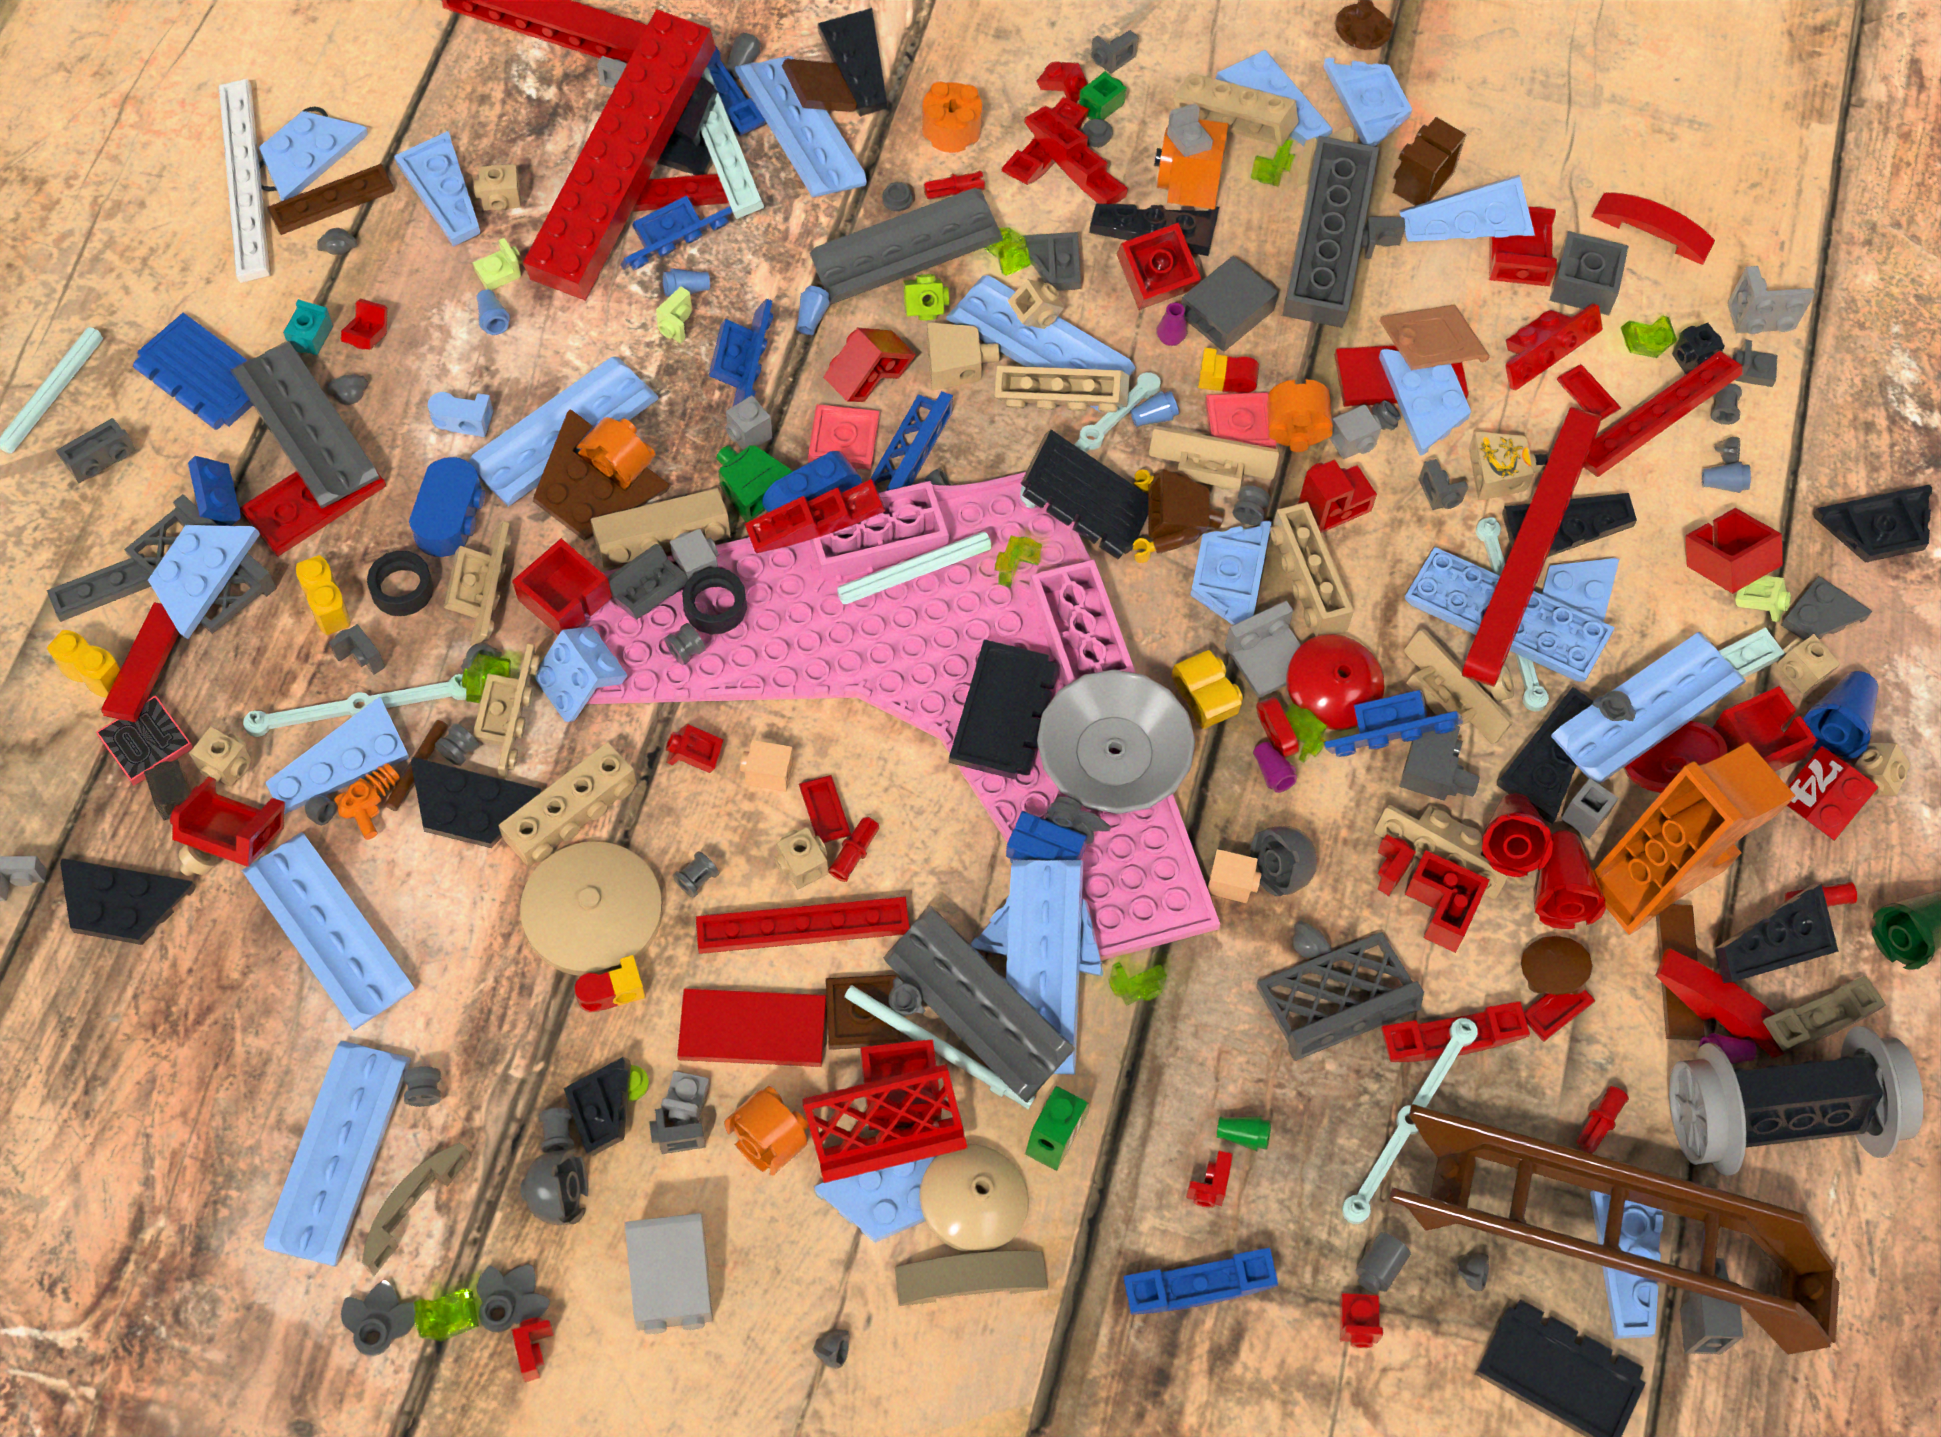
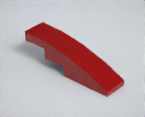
M1046 105L1025 117V124L1062 171L1098 204H1116L1126 197L1128 188L1106 172L1108 162L1087 147L1088 137Z
M870 479L844 492H841L837 487L810 501H807L805 496H802L745 523V527L754 551L761 553L825 536L855 525L886 510L875 483Z
M1671 948L1665 950L1655 976L1703 1021L1714 1017L1736 1038L1751 1037L1772 1058L1784 1055V1052L1763 1023V1020L1775 1015L1772 1010L1735 983H1723L1722 976L1705 965Z

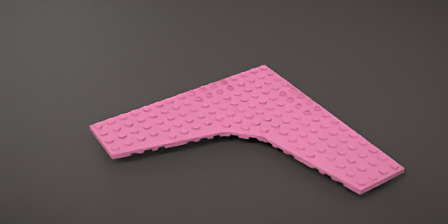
M1026 472L973 484L946 486L932 485L931 481L881 492L879 495L885 507V512L825 536L779 549L756 553L750 537L715 545L719 554L716 557L718 568L730 570L740 578L745 587L747 610L739 625L723 634L711 635L700 632L693 627L701 637L706 650L700 655H692L689 662L685 665L677 662L664 640L669 634L675 635L680 632L681 626L689 623L685 616L682 598L685 586L637 620L619 607L612 596L592 616L585 613L586 621L578 627L592 626L627 673V677L620 685L596 688L586 704L859 698L939 738L949 754L984 639L1049 655L1048 661L1057 663L1060 666L1054 689H1048L1053 693L1051 701L1060 689L1083 675L1108 670L1135 673V669L1095 560H1092L1087 553L1079 533L1073 530L1074 521L1067 526L1047 513L1048 502L1043 508L1037 505L1034 508L1026 507L1020 498V491L1023 486L1021 482ZM980 532H986L991 540V549L854 602L842 604L838 597L837 587ZM668 556L667 559L677 566L673 556ZM620 568L605 571L602 573L606 577H609ZM721 587L705 589L695 598L697 610L707 615H720L734 605V595L732 592ZM1038 747L1030 748L1036 752L1030 775L1016 774L1015 779L957 765L1007 843L1022 811L1045 819V816L1048 814V807L1051 803H1054L1056 797H1068L1060 792L1043 769ZM1111 748L1109 749V752L1112 754H1119L1120 750L1117 748ZM1173 794L1149 809L1122 814L1088 809L1081 805V811L1093 813L1111 826L1110 831L1093 832L1094 842L1086 844V849L1081 859L1083 861L1082 899H1085L1088 903L1101 961L1219 929L1220 922Z

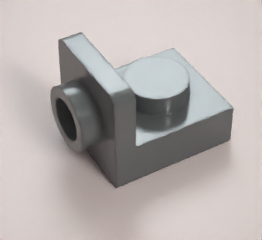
M1129 30L1123 35L1115 37L1108 44L1097 35L1092 39L1091 58L1098 66L1103 67L1112 74L1136 57L1138 36Z
M1368 217L1360 247L1364 248L1365 259L1372 258L1375 245L1384 247L1400 246L1405 230L1404 217Z
M1745 339L1741 349H1736L1732 358L1742 365L1743 374L1735 379V381L1773 387L1776 382L1778 355L1752 351V340Z
M1437 459L1424 463L1418 480L1432 510L1440 508L1451 509L1462 503L1468 490L1466 481L1449 485L1448 474L1445 470L1441 469Z
M358 624L350 629L340 631L329 642L333 654L338 661H342L352 654L360 667L367 665L374 675L385 668L380 652Z
M663 1108L655 1109L656 1120L650 1121L652 1143L659 1142L661 1154L705 1148L702 1123L682 1120L675 1122L672 1125L673 1127L666 1128Z

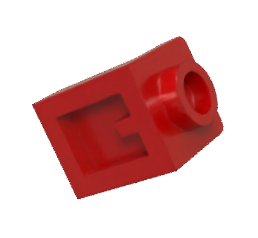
M686 724L677 733L673 732L670 735L666 744V751L669 752L666 763L673 766L680 760L711 773L716 767L724 739Z
M1386 834L1378 849V853L1387 859L1378 872L1382 879L1377 889L1390 896L1410 867L1416 851L1412 850L1404 840L1393 838Z
M1218 1151L1216 1161H1208L1204 1183L1190 1181L1186 1198L1192 1199L1194 1204L1201 1207L1213 1208L1215 1205L1222 1206L1233 1153Z
M1342 1293L1340 1295V1341L1350 1342L1351 1346L1355 1348L1373 1347V1343L1377 1344L1383 1337V1327H1380L1379 1295Z
M540 1317L530 1318L522 1321L519 1324L520 1327L511 1329L521 1374L525 1383L540 1379L538 1366L544 1365V1359L540 1343L532 1344V1342L554 1335L549 1319L542 1321Z

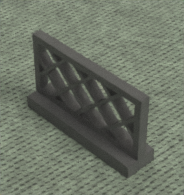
M184 494L173 501L175 506L173 511L124 549L126 554L150 576L155 570L151 565H156L157 567L163 559L165 545H172L178 537H166V530L178 521L183 528L185 525L218 526L211 519L200 517L198 507ZM147 545H158L157 557L142 558L138 552ZM248 553L234 572L237 576H231L224 586V595L217 597L212 604H223L222 612L211 621L204 616L200 622L212 634L260 594L263 593L267 597L277 589L270 573ZM245 583L250 587L242 596H230L231 584Z
M1382 932L1258 981L1256 986L1289 1043L1288 1051L1294 1061L1421 1010L1424 991L1418 981L1413 982ZM1377 945L1384 954L1382 963L1363 958L1365 950ZM1344 960L1355 964L1351 976L1333 971V964ZM1359 966L1379 971L1375 984L1355 978ZM1311 972L1324 977L1318 989L1300 983L1302 976ZM1383 973L1398 977L1403 986L1395 989L1380 986ZM1328 978L1348 984L1344 996L1324 990ZM1281 985L1292 989L1287 1002L1273 997L1269 989ZM1352 986L1371 991L1370 999L1359 1002L1348 998ZM1297 991L1316 997L1312 1009L1293 1003ZM1321 998L1340 1004L1338 1012L1328 1015L1317 1011ZM1289 1011L1309 1017L1307 1024L1292 1030L1286 1020Z

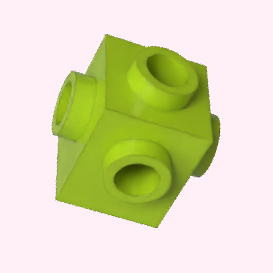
M920 274L916 276V280L903 281L906 316H918L919 320L926 321L935 320L937 315L944 314V306L949 305L948 286L943 287L940 278L935 279L934 274ZM927 294L931 295L928 300L922 299Z

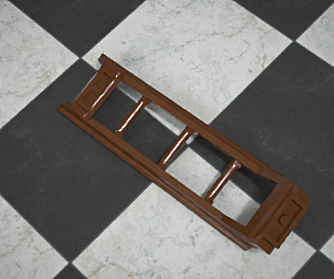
M1411 1105L1410 1118L1423 1140L1438 1157L1430 1197L1392 1188L1389 1199L1393 1203L1405 1206L1425 1231L1460 1224L1740 1305L1787 1355L1830 1348L1831 1343L1836 1342L1840 1282L1835 1277L1836 1265L1819 1243L1812 1230L1811 1221L1805 1213L1419 1105ZM1475 1157L1518 1169L1509 1218L1474 1208H1467L1476 1167ZM1532 1174L1611 1195L1603 1245L1527 1224L1524 1217ZM1625 1200L1704 1222L1699 1272L1622 1251L1619 1246ZM1720 1227L1749 1235L1782 1270L1780 1297L1748 1289L1738 1283L1717 1278L1715 1264Z

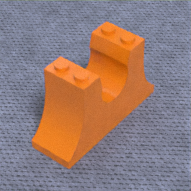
M1749 743L1709 763L1697 765L1693 761L1684 766L1594 870L1605 897L1607 910L1628 935L1639 930L1672 903L1724 872L1741 854V851L1734 843L1777 816L1796 795Z

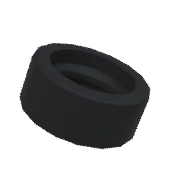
M397 550L386 553L375 560L368 571L367 584L374 604L382 612L391 616H407L417 613L427 605L432 597L434 584L428 565L419 555L410 551ZM407 570L419 575V585L408 595L393 597L382 592V582L393 572Z
M718 567L705 568L695 573L686 582L682 592L685 616L689 623L700 632L711 635L726 633L739 625L747 610L745 587L740 578L730 570ZM721 587L732 592L734 595V605L720 615H707L697 610L695 598L705 589Z

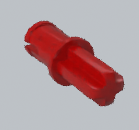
M981 170L959 176L953 173L948 178L925 182L924 193L927 199L931 200L956 195L972 188L984 190L985 180H980L983 177Z
M870 817L862 818L850 838L843 840L842 850L828 868L829 873L837 880L847 882L848 877L859 860L867 856L866 849L879 830V824Z
M1853 882L1831 886L1822 885L1827 907L1849 903L1855 904L1857 902V890ZM1803 890L1785 893L1784 903Z
M1614 1086L1608 1087L1597 1108L1589 1112L1588 1116L1590 1119L1576 1139L1580 1150L1593 1154L1607 1132L1615 1128V1119L1629 1100L1628 1095L1623 1090Z

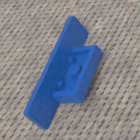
M685 196L634 221L632 226L644 249L625 257L620 264L622 269L625 270L632 267L633 270H637L650 262L648 258L657 253L660 257H663L676 250V244L684 240L686 244H689L703 236L701 232L710 227L713 231L724 227L729 223L728 218L733 213L731 206L700 221L691 202Z
M767 298L755 311L751 329L727 319L720 325L708 376L737 388L733 406L751 395L755 397L756 391L752 388L762 367L758 362L768 341L764 336L773 320V313L770 312L772 300Z
M1417 690L1354 705L1360 734L1326 741L1324 745L1325 749L1331 754L1336 753L1337 757H1344L1355 754L1357 748L1369 746V749L1384 748L1389 745V741L1402 738L1404 742L1422 738V733L1434 730L1436 734L1452 732L1456 730L1455 725L1463 724V718L1457 711L1428 717L1423 692Z

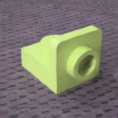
M505 238L498 240L500 251L473 262L474 270L486 289L493 290L521 278L519 264L522 263L521 256L515 246L510 247Z
M682 286L656 309L659 331L665 337L673 338L679 343L685 340L683 322L688 319L692 311L690 292Z
M1763 576L1738 590L1735 601L1737 607L1770 611L1772 621L1780 622L1783 611H1788L1791 594L1786 590L1784 578Z

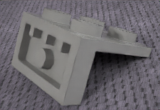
M1746 266L1727 304L1736 334H1758L1767 331L1788 332L1797 328L1815 294L1812 288L1767 291L1766 280L1761 277L1759 267Z
M1287 601L1229 627L1225 647L1257 697H1263L1287 685L1286 673L1288 664L1294 653L1301 646L1289 628L1293 610Z

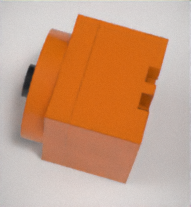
M1198 119V122L1213 139L1211 150L1187 157L1182 155L1167 136L1168 127H1166L1162 148H1157L1154 166L1159 167L1157 189L1168 190L1167 203L1215 210L1229 123Z

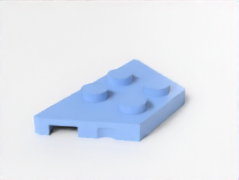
M1325 58L1323 67L1363 145L1375 147L1410 117L1412 108L1389 65L1366 64L1360 61H1352L1351 65L1334 63V58Z
M302 111L259 146L260 154L278 191L280 201L294 197L368 136L367 128L363 125Z
M1381 350L1379 355L1381 364L1419 456L1424 455L1428 452L1430 446L1439 439L1442 441L1450 434L1453 428L1459 427L1469 419L1471 414L1470 407L1451 364L1411 371L1399 351Z
M1262 521L1260 526L1243 529L1242 526L1230 528L1225 532L1214 531L1202 535L1190 596L1232 625L1254 616L1271 521Z
M185 525L148 581L183 637L190 638L260 535L256 528L252 526Z
M1611 558L1550 565L1546 573L1541 595L1604 622L1619 559Z
M1010 895L1006 899V904L998 909L989 921L991 922L978 938L975 937L971 942V945L976 950L1007 956ZM1082 899L1079 972L1103 977V966L1088 903L1085 899Z
M937 1156L827 1183L823 1182L814 1186V1191L820 1199H825L839 1211L842 1217L858 1226L864 1235L876 1243L925 1221L919 1200L920 1184L926 1169Z

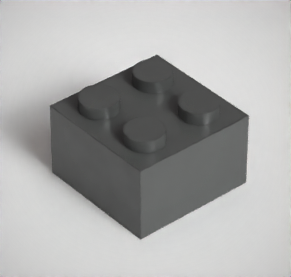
M1568 231L1559 255L1549 301L1580 309H1585L1594 303L1599 305L1600 314L1609 316L1619 294L1629 246Z

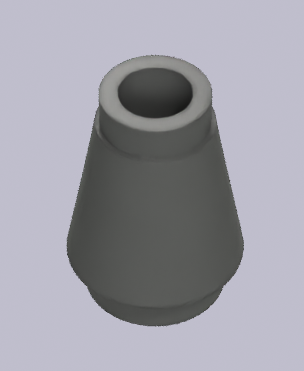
M741 33L739 37L734 39L726 67L732 78L740 79L735 71V66L753 63L761 53L760 41L749 33Z

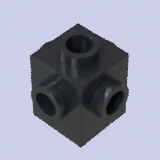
M1705 323L1698 327L1690 326L1682 331L1672 355L1685 374H1687L1718 351L1722 352L1725 345L1721 336L1713 330L1709 323Z

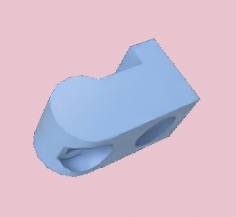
M438 392L429 398L427 405L432 423L437 428L480 437L486 436L493 414L490 395L477 393L475 400L455 398L447 392Z

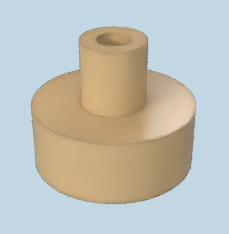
M1505 666L1502 668L1495 687L1480 682V687L1487 694L1492 693L1497 701L1510 699L1514 696L1513 680Z
M184 845L179 851V858L183 863L180 866V870L187 876H191L193 873L205 875L217 863L216 855L188 845Z

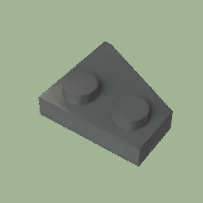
M1078 232L1019 236L1020 248L1044 283L1051 284L1057 291L1081 289Z
M1818 576L1781 625L1802 640H1806L1813 634L1818 639H1821L1825 634H1834L1844 630L1849 624L1860 621V623L1866 621L1872 610Z

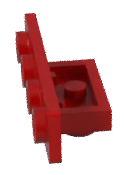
M1593 303L1574 317L1549 310L1506 340L1507 350L1518 354L1505 365L1510 389L1518 390L1600 333L1603 326L1599 305Z

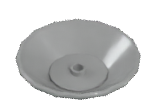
M1108 670L1083 675L1057 692L1042 713L1037 744L1043 769L1061 793L1076 800L1088 809L1122 814L1149 809L1176 791L1191 769L1195 737L1188 712L1169 689L1142 674ZM1117 748L1120 750V753L1112 754L1109 752V749Z

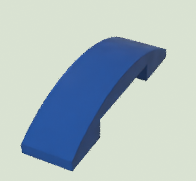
M716 47L706 67H708L732 128L740 136L766 124V121L752 99H746L720 60L721 53Z
M1270 1248L1234 1254L1232 1259L1161 1272L1160 1269L1123 1276L1131 1315L1204 1306L1247 1296L1278 1286Z

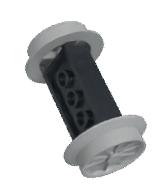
M1867 1026L1853 1027L1847 1033L1841 1050V1058L1837 1060L1823 1062L1811 1060L1797 1065L1781 1066L1776 1064L1762 1069L1733 1070L1728 1057L1718 1045L1705 1043L1698 1049L1694 1060L1677 1062L1672 1069L1670 1077L1669 1100L1671 1117L1677 1140L1684 1155L1693 1164L1712 1163L1714 1168L1724 1176L1735 1175L1740 1170L1746 1147L1855 1135L1861 1146L1873 1157H1888L1895 1150L1898 1141L1912 1139L1918 1134L1923 1119L1922 1085L1917 1066L1910 1051L1901 1040L1895 1037L1880 1038Z

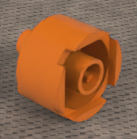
M938 81L933 83L931 89L926 93L922 104L923 136L932 142L934 148L948 153L961 152L969 144L973 143L974 145L980 138L982 124V101L978 95L977 88L973 85L956 82L944 83Z
M1306 379V384H1295V380H1288L1276 385L1269 391L1267 416L1268 432L1271 439L1276 440L1281 445L1289 446L1293 452H1304L1309 446L1332 436L1331 399L1329 389L1324 384Z
M609 417L603 418L577 445V448H581L578 456L624 491L646 469L656 454L648 444L642 442L635 434L637 432L636 427L624 418L620 422Z
M767 1086L764 1090H758L725 1119L724 1125L728 1135L734 1131L740 1139L735 1143V1146L742 1155L762 1172L770 1168V1175L774 1176L807 1146V1137L804 1131L808 1128V1123L799 1112L795 1110L790 1112L782 1103L783 1100L779 1093L771 1086Z

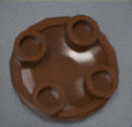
M1359 0L1357 4L1344 7L1337 13L1335 20L1336 32L1340 38L1350 46L1361 50H1373L1383 46L1389 40L1394 26L1392 20L1374 7V3L1371 0Z
M1561 936L1542 937L1531 943L1523 952L1521 960L1523 976L1528 981V987L1531 991L1538 994H1580L1584 991L1585 984L1590 979L1593 968L1590 954L1583 945L1571 938Z

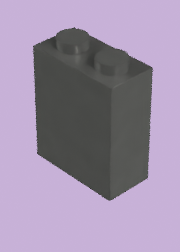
M1232 256L1182 297L1181 305L1185 309V320L1225 352L1274 311L1278 292L1271 283L1264 281L1255 274L1246 263H1242Z

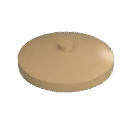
M582 842L556 851L542 861L534 870L523 890L520 915L526 938L535 953L543 961L557 970L572 975L582 976L587 973L600 975L622 968L621 958L634 955V959L637 960L649 948L660 927L662 898L657 879L652 870L635 853L612 843Z

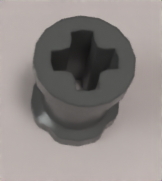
M1730 383L1713 395L1714 399H1716L1715 407L1711 412L1713 421L1729 425L1736 423L1740 419V410L1738 408V400L1742 396L1740 386Z
M700 851L694 854L695 859L681 872L676 871L673 874L675 882L692 898L698 895L697 890L711 877L716 878L719 875L715 864Z
M551 1108L539 1113V1121L543 1123L544 1142L541 1143L542 1152L548 1153L574 1148V1140L570 1139L569 1120L572 1118L570 1109Z

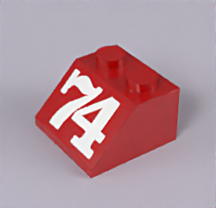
M1821 746L1788 786L1796 796L1787 806L1835 841L1879 786Z

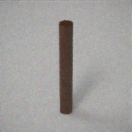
M436 720L414 757L428 761L435 749V743L443 736L448 725L441 720ZM411 762L385 803V806L393 811L398 810L414 784Z

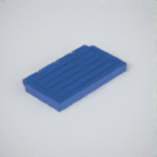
M185 313L180 314L137 351L139 358L133 363V368L149 380H153L155 385L171 397H175L180 404L192 413L198 414L200 419L215 430L224 424L230 427L253 406L230 369L248 360Z

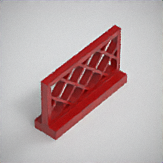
M947 1064L802 1099L824 1183L968 1148ZM943 1078L944 1085L937 1095L922 1089L927 1081ZM901 1088L909 1093L899 1104L886 1098L891 1090ZM916 1096L930 1102L923 1114L908 1108ZM865 1097L871 1100L872 1103L863 1113L850 1107L854 1099ZM880 1105L895 1111L887 1123L872 1117ZM829 1106L836 1109L830 1120L826 1121L815 1116L813 1109ZM938 1106L952 1113L951 1118L939 1121L930 1119ZM843 1114L858 1120L850 1132L836 1126ZM902 1115L916 1121L914 1126L899 1130L894 1127ZM866 1124L880 1130L877 1136L865 1139L858 1136ZM829 1133L845 1139L840 1145L827 1148L823 1146V1142Z

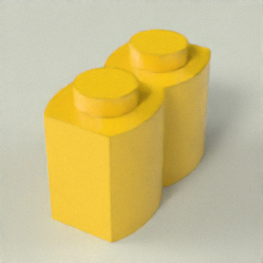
M317 555L297 563L296 574L319 629L325 635H330L350 626V616L327 561L322 556Z
M61 630L47 646V650L59 670L73 681L84 682L87 688L94 694L107 698L120 671L114 657L101 647L89 646L87 641L78 633L70 630Z
M1210 650L1175 664L1171 674L1176 688L1188 703L1195 720L1202 729L1237 715L1243 701L1239 687L1236 684H1231L1225 677L1226 668L1220 657H1215Z

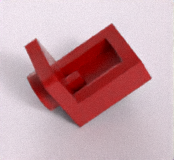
M1051 62L1036 80L1040 90L1063 91L1066 98L1076 103L1080 98V90L1088 85L1079 63Z
M359 299L356 302L355 318L341 330V342L351 344L358 349L371 350L387 334L388 308L385 305Z

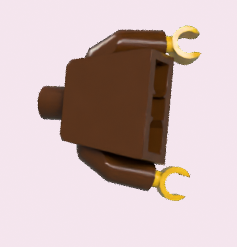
M1144 469L1138 470L1135 473L1133 485L1148 494V537L1153 538V542L1150 543L1144 538H1138L1134 541L1133 550L1145 549L1144 552L1134 555L1136 562H1147L1151 557V552L1154 551L1160 554L1192 544L1209 527L1219 529L1222 525L1223 512L1210 508L1209 490L1207 487L1196 483L1183 471L1163 469L1161 472H1155L1154 476H1150V473Z

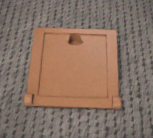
M1454 304L1380 318V323L1411 371L1479 359L1480 362L1484 363L1490 358Z

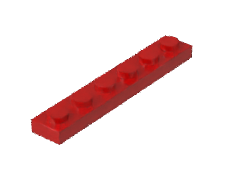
M1718 351L1597 437L1593 442L1584 468L1598 478L1743 374L1742 365L1723 352Z
M906 897L696 916L698 953L705 954L905 935L909 930Z

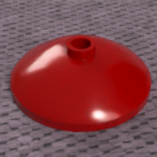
M1327 634L1306 641L1292 656L1286 673L1288 693L1297 710L1312 723L1326 729L1348 730L1358 727L1354 705L1383 699L1384 676L1378 661L1365 646L1346 636ZM1338 670L1344 671L1347 678L1341 677L1338 674Z
M1690 721L1625 766L1624 771L1629 779L1638 786L1653 792L1662 793L1684 766L1693 761L1697 765L1714 761L1727 754V745L1723 737L1713 728L1702 723Z

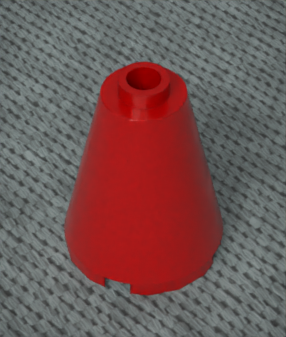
M1512 793L1501 799L1482 837V851L1489 861V865L1495 871L1512 877L1528 876L1529 872L1536 869L1539 871L1545 867L1551 858L1553 838L1548 826L1530 799L1523 794Z
M1566 830L1556 831L1552 834V856L1545 867L1540 869L1534 903L1535 913L1539 915V920L1543 924L1553 928L1575 929V923L1586 921V926L1593 924L1603 916L1606 910L1605 897L1580 838Z

